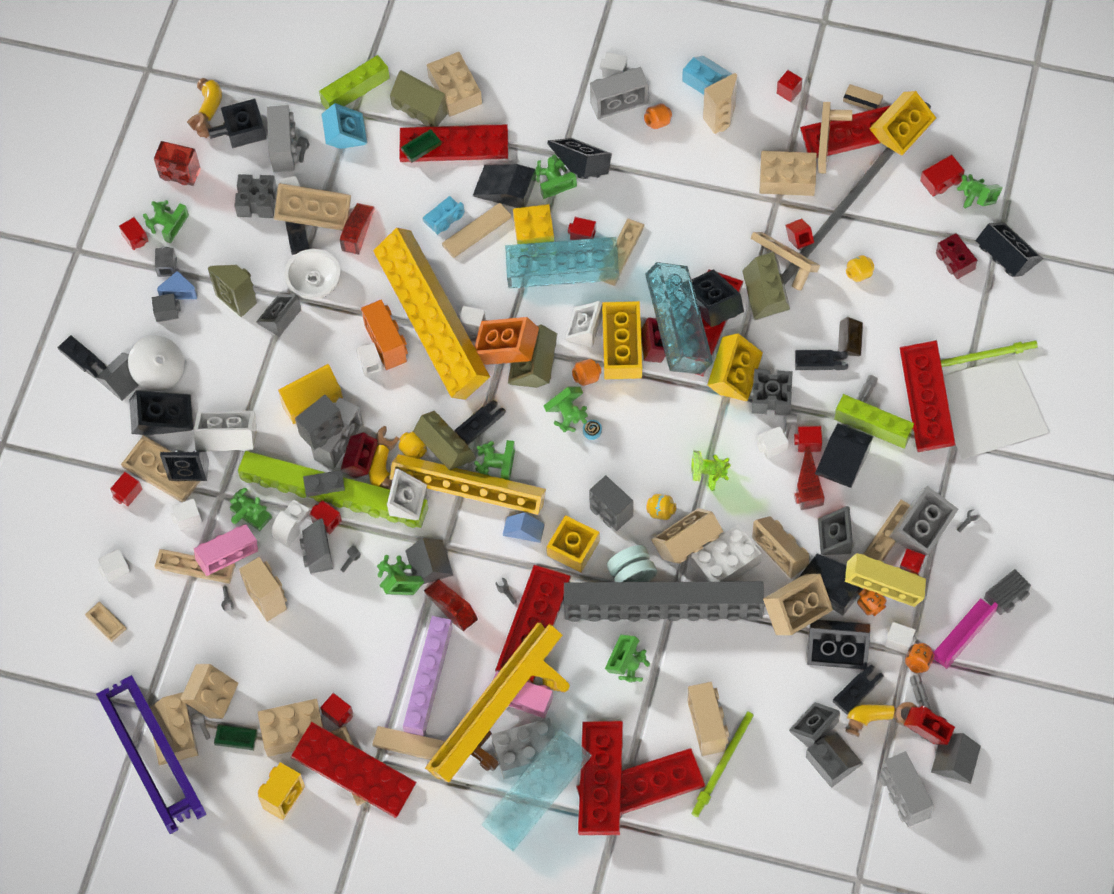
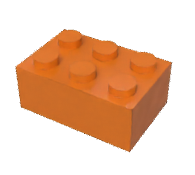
M381 299L361 307L364 326L372 343L375 344L385 369L389 370L407 362L406 354H408L405 346L407 344L404 336L398 332L399 327L396 320H392L390 316L392 313L389 306L384 305Z
M528 317L481 321L475 349L484 365L531 361L539 327Z

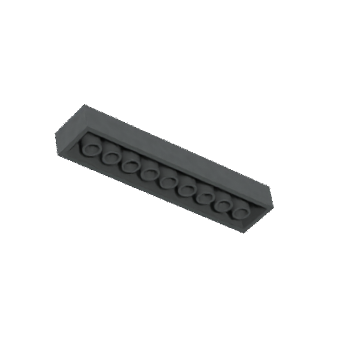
M763 581L564 583L565 620L571 622H578L580 620L592 622L609 620L616 622L620 619H628L633 622L640 619H648L649 621H659L660 619H668L669 621H678L679 619H688L689 621H698L699 619H708L709 621L747 619L756 621L763 618Z

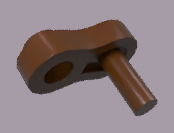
M490 730L471 753L474 758L480 761V766L486 771H494L499 766L498 761L481 748L491 736L492 732Z

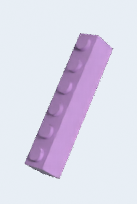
M435 616L431 618L403 723L404 732L425 737L453 630L450 619Z

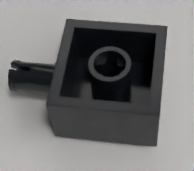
M255 98L221 107L224 119L223 125L208 128L210 139L223 135L229 136L232 148L267 139Z

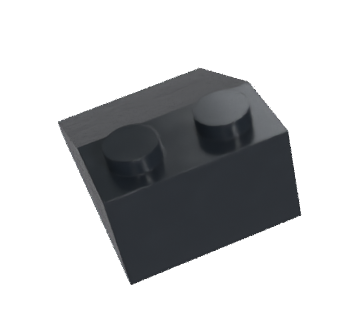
M574 138L548 140L547 144L570 172L578 175V178L588 179L591 176L599 178L601 175L609 173L612 153Z
M519 164L484 165L473 197L514 208L526 207L536 182V171L534 168Z
M714 269L681 284L701 317L711 327L744 312L741 294Z
M136 390L129 399L131 434L150 436L193 430L191 394Z
M837 423L815 475L852 488L869 454L874 436Z
M182 450L160 452L169 481H207L209 459L206 452L196 450L193 452H184Z
M817 553L799 577L804 574H821L833 610L844 616L864 588L845 582L847 565Z

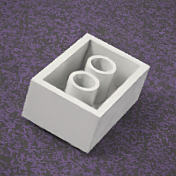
M255 411L198 412L194 426L195 450L203 452L211 450H221L224 452L230 450H253L257 432Z
M738 524L715 541L703 547L700 551L691 555V566L704 582H733L759 565L762 553Z

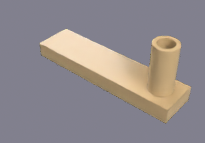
M823 102L818 170L819 173L825 174L830 120L852 121V110L831 109V102Z
M763 232L752 233L750 239L800 267L793 281V288L802 290L809 273L818 272L820 265Z

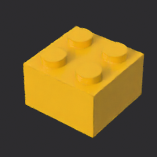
M549 204L513 209L518 251L555 247Z
M565 515L546 546L547 556L582 573L600 542V532Z
M280 762L277 767H273L270 771V778L266 784L263 783L260 786L258 798L264 810L284 820L302 793L305 785L300 773Z

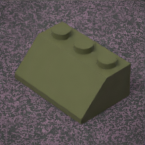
M402 70L399 71L390 93L391 105L396 110L407 113L409 117L420 120L427 127H438L448 114L445 94Z
M771 252L755 257L742 270L754 320L790 310L784 281L775 253Z
M238 265L208 267L215 295L236 314L242 317L257 304L256 293L253 290L254 285L250 278L251 274L245 268L241 269Z
M542 324L537 325L539 331L532 359L527 362L511 363L508 384L538 388L550 383L558 333Z
M435 410L421 415L413 432L449 470L476 460V456L469 446Z

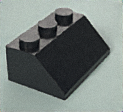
M1005 222L988 223L975 240L979 244L980 249L988 252L992 256V260L1005 268V272L1012 277L1023 276L1043 259Z
M819 619L814 621L809 627L807 665L865 670L868 663L870 624Z

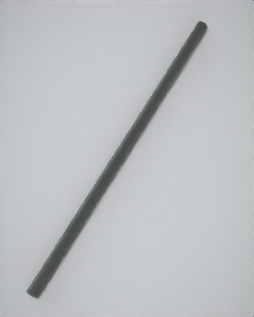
M925 102L929 109H931V105ZM888 147L884 150L813 236L814 243L802 249L801 255L809 257L895 151ZM791 263L782 273L784 285L799 269V266Z

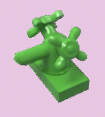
M555 154L548 158L547 168L541 167V160L537 161L535 169L536 181L540 182V175H546L548 181L540 184V192L543 199L577 187V178L574 173L560 174V168L565 173L567 168Z
M972 174L968 175L970 181H967V175L962 176L963 181L957 187V190H963L964 195L967 196L963 205L965 209L972 205L975 196L978 197L977 204L981 206L996 204L1003 189L1002 186L998 184L987 186L983 184L985 181L983 178L977 181L973 179Z
M168 200L164 202L152 201L151 205L154 206V212L156 213L151 219L148 218L146 213L143 214L146 226L151 229L153 234L156 233L153 227L155 224L158 223L164 226L161 231L164 241L171 244L189 216L187 207L180 203L174 213L171 214L165 212V210L171 211V208L166 206L168 205Z
M567 387L543 405L546 412H561L564 418L563 422L554 421V425L559 426L563 432L576 431V428L569 426L572 421L574 424H577L579 420L583 424L587 423L585 419L588 417V414L585 412L587 406H582L579 409L578 406L573 404V401L583 394L581 387Z
M507 440L504 454L493 452L495 451V448L492 447L494 445L493 441L482 446L478 445L477 450H480L478 456L484 454L485 457L482 465L477 460L474 462L476 466L475 471L489 475V467L502 469L501 478L510 480L515 455V442Z
M247 488L240 489L230 500L232 504L230 510L235 513L231 522L237 524L243 519L258 531H261L272 519V515L266 511V506L260 504L259 497H256L254 501V499L244 495L248 490Z
M385 555L384 560L377 565V568L380 570L378 572L379 578L382 577L384 571L388 572L386 578L379 585L386 594L414 595L424 583L422 577L407 576L404 570L411 569L412 565H406L400 555L396 557L397 563L394 565L388 564L389 555Z
M620 634L605 670L608 673L624 675L627 669V676H619V680H625L630 683L642 682L643 677H635V671L639 668L640 663H644L647 667L650 666V662L646 660L645 654L647 651L645 649L639 652L636 650L640 641L636 636Z

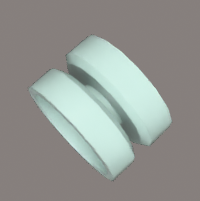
M643 545L626 548L615 554L607 563L610 574L615 577L614 582H650L657 574V569L654 563L649 560L650 555Z

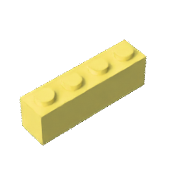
M856 553L847 561L845 582L877 592L913 607L925 599L926 578L904 571L899 567L888 565L880 560L869 558L864 554Z

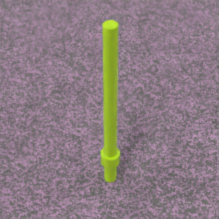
M1036 340L1025 343L1016 342L1006 347L941 360V365L946 367L1009 353H1023L1024 350L1038 348Z
M746 712L704 791H701L698 795V802L691 812L693 816L699 817L704 806L708 805L713 789L754 716L751 712Z

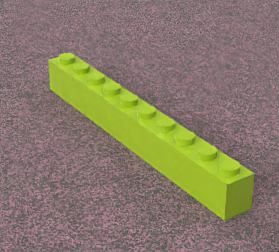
M245 451L237 470L240 479L246 483H258L264 488L272 487L283 493L291 492L301 498H306L303 476L326 473ZM343 477L344 491L309 497L319 503L323 500L337 508L346 507L356 513H368L371 517L386 518L392 523L401 522L411 528H422L429 508L428 501L423 499L419 520L389 516L387 506L390 494L389 489Z

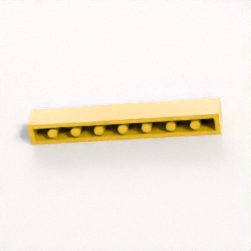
M400 454L392 461L390 480L394 478L395 469H400L427 484V489L537 515L544 505L546 493L544 488L459 468L449 470L443 464Z

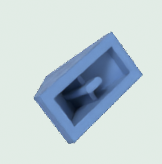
M178 271L157 288L159 296L174 293L175 299H197L195 287Z
M525 512L508 516L503 536L541 543L545 524Z

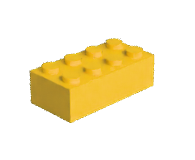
M640 301L602 302L604 380L642 379Z

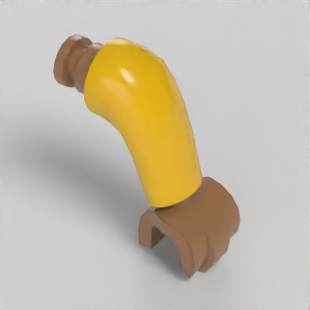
M202 78L198 81L197 88L202 91L204 101L199 113L192 116L187 123L191 129H196L200 137L207 138L210 136L208 128H212L208 121H211L220 105L222 90L215 80L208 81L206 78Z
M383 426L376 434L378 443L369 471V480L374 486L391 490L392 480L389 479L390 473L386 469L389 451L395 448L400 438L396 436L394 440L387 441L383 437L387 432V427Z
M904 702L896 708L892 705L857 706L847 715L849 720L848 726L850 727L849 729L846 728L845 732L859 737V730H862L863 726H867L868 723L878 720H892L893 718L897 723L904 726L906 720L902 718L901 710H911V707L917 706L911 702Z

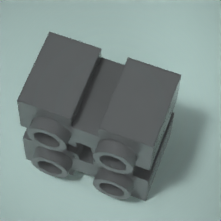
M238 174V193L235 195L234 204L237 217H252L253 213L258 214L259 218H274L275 204L273 199H276L277 191L275 176L260 175L259 179H254L253 175Z
M754 369L753 414H767V410H775V415L790 414L793 371L777 370V375L770 374V370Z

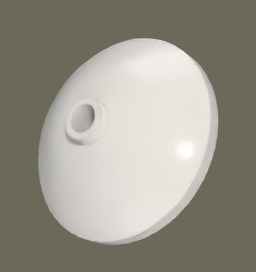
M304 250L294 255L287 263L284 274L285 281L290 291L298 297L304 299L322 298L330 294L338 285L340 267L335 257L324 250Z
M155 335L148 336L139 340L132 347L128 357V368L132 378L141 387L151 391H164L173 387L182 377L184 358L179 347L170 339ZM156 358H161L162 363H158Z

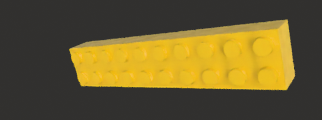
M396 227L373 252L451 398L466 400L490 378V375L412 231Z

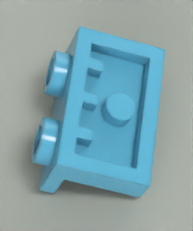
M449 196L423 217V222L438 235L442 231H446L454 221L462 218L465 213L464 204L462 202L458 204Z

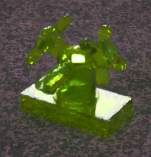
M693 450L691 462L693 481L700 482L701 474L709 475L708 487L711 491H715L716 481L719 478L729 480L727 476V469L731 467V464L728 463L730 461L729 458L719 459L714 454V460L703 459L701 451Z

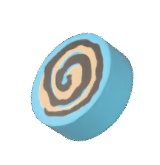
M588 420L583 425V435L589 440H595L600 437L602 433L601 424L596 420Z

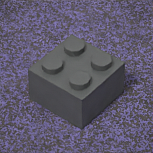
M326 395L322 396L295 418L299 435L313 450L324 446L329 438L333 435H338L344 427L340 409Z
M606 475L589 490L590 510L595 515L599 514L609 528L613 527L618 531L633 517V499Z

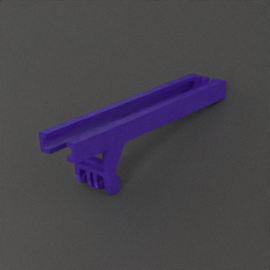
M131 675L121 680L120 686L114 684L112 690L106 688L96 693L168 833L172 834L179 830L174 818L181 823L184 821L181 814L184 813L186 819H189L191 817L190 809L193 810L197 820L207 814L136 681ZM127 689L186 797L169 807L166 806L110 700L113 696Z

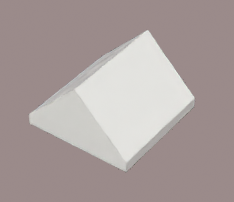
M597 301L574 308L565 335L566 341L593 347L603 316L602 302Z
M395 469L387 503L389 516L419 520L427 484L400 469Z

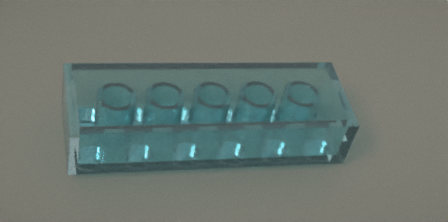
M616 237L505 245L508 288L620 280Z
M656 262L645 273L669 371L702 374L713 363L688 266Z
M558 729L482 821L481 825L510 850L514 851L592 755L564 731Z

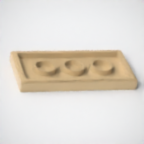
M279 183L274 220L347 231L351 195Z
M143 435L121 463L122 468L180 502L186 501L200 481H169L160 452L172 451Z

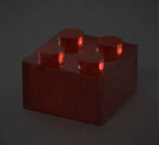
M165 141L160 142L154 156L159 178L164 181L178 182L181 185L194 186L201 169L196 150Z

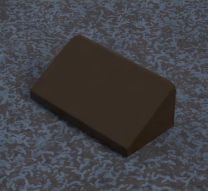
M850 317L840 321L838 351H845L848 353V356H861L863 322Z

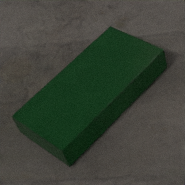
M430 129L402 146L401 151L412 163L442 144L440 139Z
M218 724L214 745L254 751L258 731L257 729Z

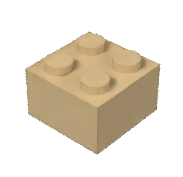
M196 664L180 700L208 718L223 719L239 683L211 664Z

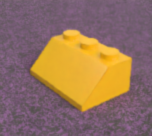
M907 91L897 98L870 130L880 143L899 155H903L933 123L936 117L917 91Z
M739 333L722 337L707 386L719 395L748 401L753 387L754 369H758L763 352Z
M329 364L278 389L282 407L292 424L296 423L295 418L322 396L326 395L333 403H336L339 397L343 398L341 388Z

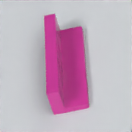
M980 598L933 652L934 660L948 669L993 617L998 604L994 602L991 606Z

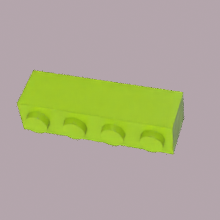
M376 55L319 90L322 105L326 109L334 103L345 107L390 79L388 66L379 55Z
M845 394L842 395L835 410L834 420L905 449L913 432L914 423Z

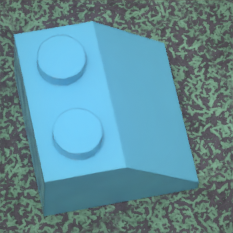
M698 56L693 57L683 68L682 82L704 95V88L732 75V73L707 57Z
M334 103L321 114L327 145L343 149L367 144L363 113Z

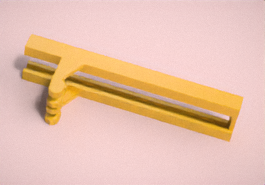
M541 623L535 625L427 764L425 769L435 778H441L449 783L531 676L541 677L543 685L551 690L564 693L569 691L570 686L567 680L543 661L563 636L557 629L549 624L546 628Z

